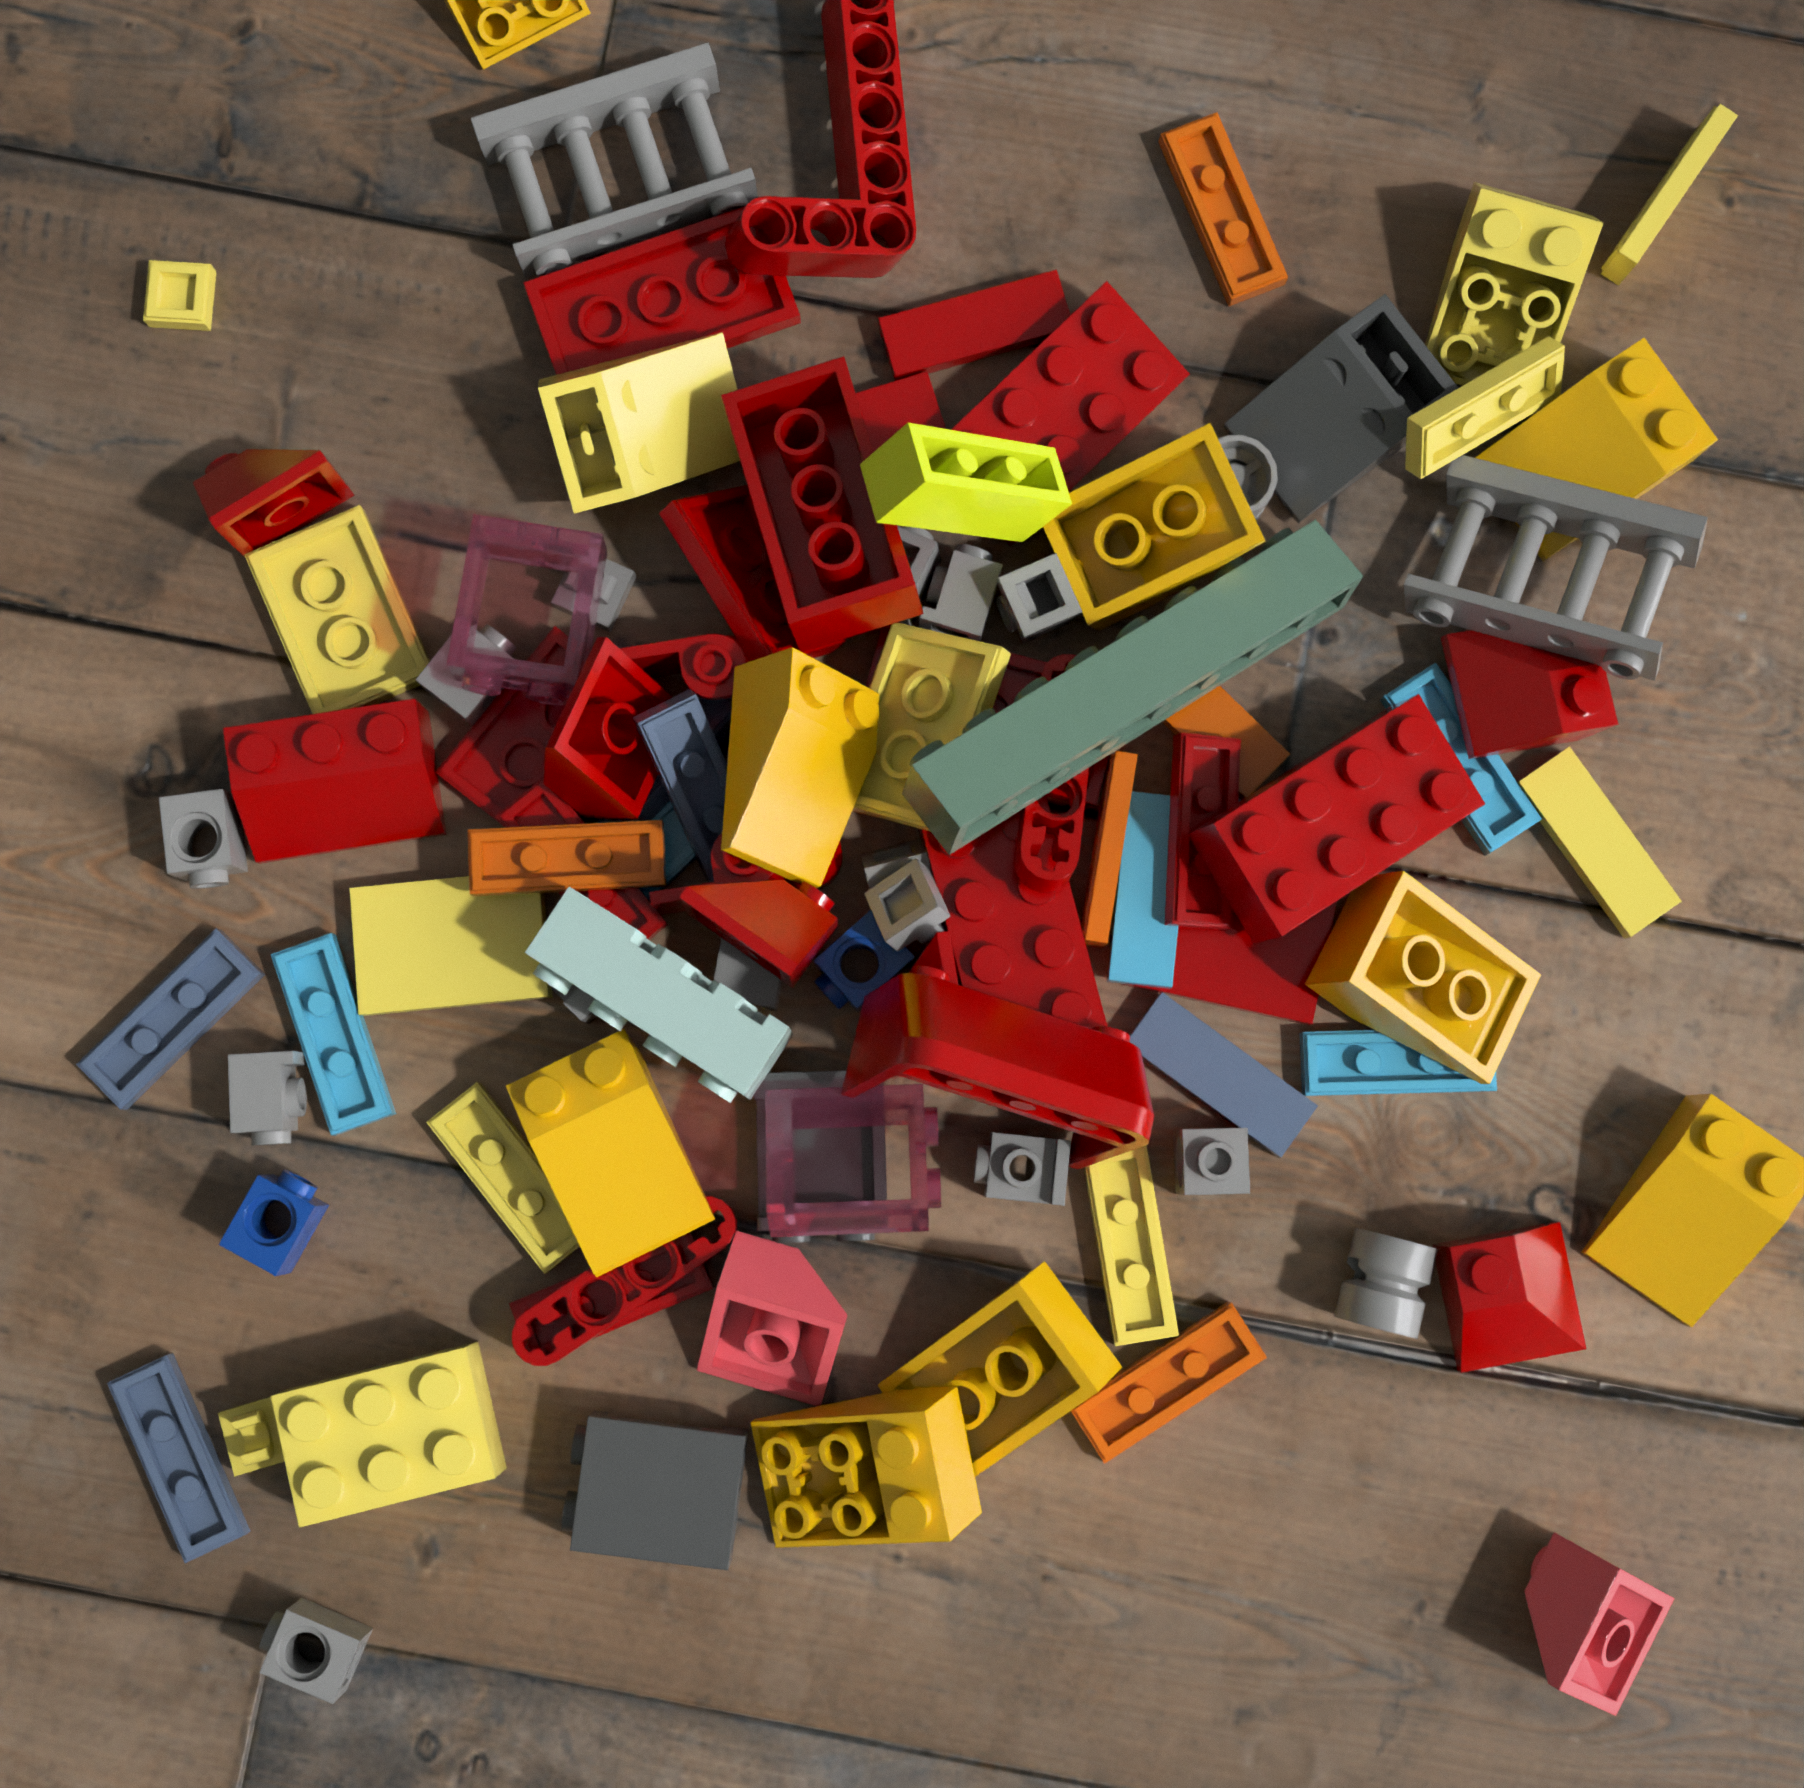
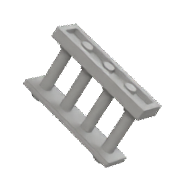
M704 43L471 118L487 165L498 162L507 165L531 237L530 239L512 244L525 278L533 275L540 277L570 267L573 262L744 207L753 199L758 198L756 180L752 168L731 174L706 101L711 94L720 92L717 67L709 43ZM676 106L684 110L708 182L672 193L648 118L652 113ZM618 125L625 128L649 201L613 212L589 138L595 131ZM560 144L566 146L590 219L554 231L530 157L536 150Z
M1465 455L1451 461L1446 474L1447 504L1456 506L1459 511L1432 580L1412 574L1407 575L1404 583L1406 612L1413 614L1419 621L1433 627H1447L1451 624L1600 665L1604 671L1621 679L1633 680L1643 677L1655 681L1659 671L1663 642L1646 637L1671 568L1682 565L1695 569L1703 547L1708 517ZM1489 516L1517 522L1520 526L1494 597L1457 587L1482 519ZM1551 532L1579 538L1583 542L1557 614L1519 604L1544 535ZM1615 548L1643 555L1646 559L1621 631L1582 621L1607 551Z

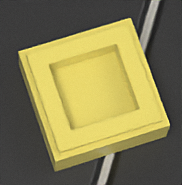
M149 260L143 321L152 328L211 331L216 270L211 264Z

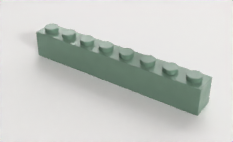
M1316 519L1294 533L1290 528H1285L1270 538L1255 557L1248 561H1245L1243 557H1237L1227 563L1214 576L1213 582L1198 591L1195 586H1190L1179 592L1169 601L1164 612L1153 619L1148 620L1146 616L1134 619L1118 633L1115 642L1099 651L1096 646L1083 650L1068 663L1064 673L1048 682L1045 677L1035 679L1017 694L1013 704L997 713L993 708H989L979 713L963 728L962 735L944 745L941 740H936L922 748L909 763L911 768L902 795L948 855L1344 608L1363 575Z

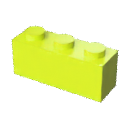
M907 423L860 464L876 523L1024 542L1072 505L1055 447Z

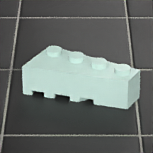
M569 886L525 951L527 955L540 962L533 974L564 995L568 993L572 985L595 998L587 1010L619 1031L622 1030L627 1021L635 1024L650 1034L642 1046L674 1067L677 1066L682 1056L705 1070L697 1082L731 1103L738 1092L751 1100L792 1038L793 1033L790 1027L770 1014L766 1017L757 1011L758 1009L730 988L703 976L700 970L660 944H654L639 930Z

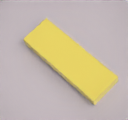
M1722 104L1711 109L1601 267L1603 270L1601 274L1619 286L1637 265L1738 117L1737 114Z
M1548 336L1407 418L1405 469L1419 479H1422L1545 407L1560 396L1565 345Z
M1570 746L1517 782L1542 818L1540 820L1542 826L1624 939L1632 937L1682 902Z
M476 1082L426 1122L544 1274L550 1272L580 1248L533 1149L480 1082Z
M1147 1145L1084 1167L1113 1345L1120 1346L1179 1336Z

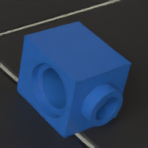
M870 910L814 960L815 966L822 973L814 980V983L838 1009H841L848 1002L858 1013L862 1009L864 997L901 974L914 962L915 956L906 947L896 951L884 941L874 915ZM866 949L877 958L879 964L877 973L869 981L855 983L843 975L841 963L844 956L851 950Z
M283 1169L279 1177L274 1174L258 1175L219 1245L274 1276L292 1273L329 1204L314 1197L318 1187L296 1173ZM277 1200L284 1203L291 1213V1225L288 1231L281 1237L272 1234L265 1223V1214L268 1207Z

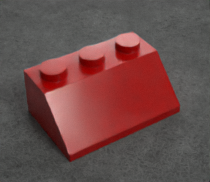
M416 698L223 728L231 793L255 862L258 864L447 835L439 777L435 773L437 763L430 713Z

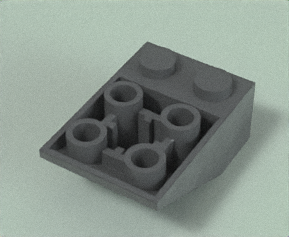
M1384 294L1334 330L1225 422L1223 427L1230 435H1244L1258 440L1270 451L1277 465L1278 481L1274 493L1299 524L1406 445L1407 418L1458 389V386L1387 295Z

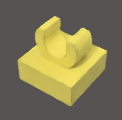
M271 1397L218 1413L234 1477L285 1462Z

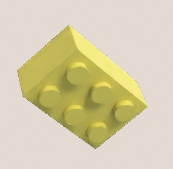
M478 1341L289 1388L270 1396L299 1528L495 1479L507 1469Z

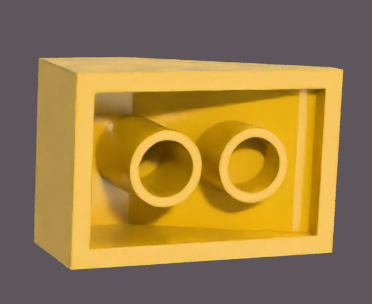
M1642 338L1584 377L1475 458L1637 499L1694 461L1718 439L1647 340ZM1556 532L1545 534L1538 555L1544 562L1578 538Z
M1211 423L1070 492L1072 505L1043 526L1054 552L1057 553L1088 626L1098 631L1158 603L1266 542Z
M793 647L736 666L734 669L721 850L798 884L805 881L815 888L821 887L876 754L879 693Z
M1397 871L1377 874L1351 891L1305 985L1350 1018L1480 1084H1490L1541 974L1408 873Z
M625 1029L506 1085L527 1139L596 1277L715 1220L647 1064Z
M1713 1094L1686 1095L1581 1253L1687 1327H1693L1790 1217L1804 1195V1157Z
M1044 1261L877 1385L883 1393L902 1389L957 1386L974 1475L976 1477L1099 1392L1122 1366Z

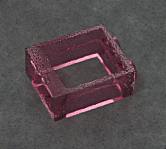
M473 514L447 659L448 669L455 681H462V688L464 690L481 695L497 696L501 694V688L527 691L526 698L534 702L547 705L565 704L566 697L569 698L592 648L608 553L603 534ZM489 560L579 573L564 667L473 653Z
M923 1084L879 1085L855 1098L841 1095L842 1087L765 1090L766 1210L771 1237L929 1231L928 1208H941L940 1168H927L926 1147L939 1146L937 1107H924ZM908 1125L911 1199L797 1203L795 1129Z

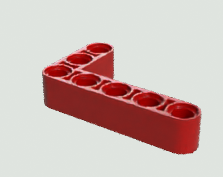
M825 0L822 5L821 18L839 199L764 196L750 201L731 227L725 241L728 258L736 268L744 273L778 276L877 278L890 272L913 245L916 239V219L894 0H857L864 8L856 6L851 0ZM854 55L864 59L870 68L860 64ZM860 114L872 119L877 128L866 124L860 117ZM865 173L877 177L883 188L872 184ZM750 228H757L766 233L771 244H764L755 239ZM811 229L824 234L830 242V247L816 241L811 233ZM871 232L878 233L884 237L889 248L882 247L876 243Z

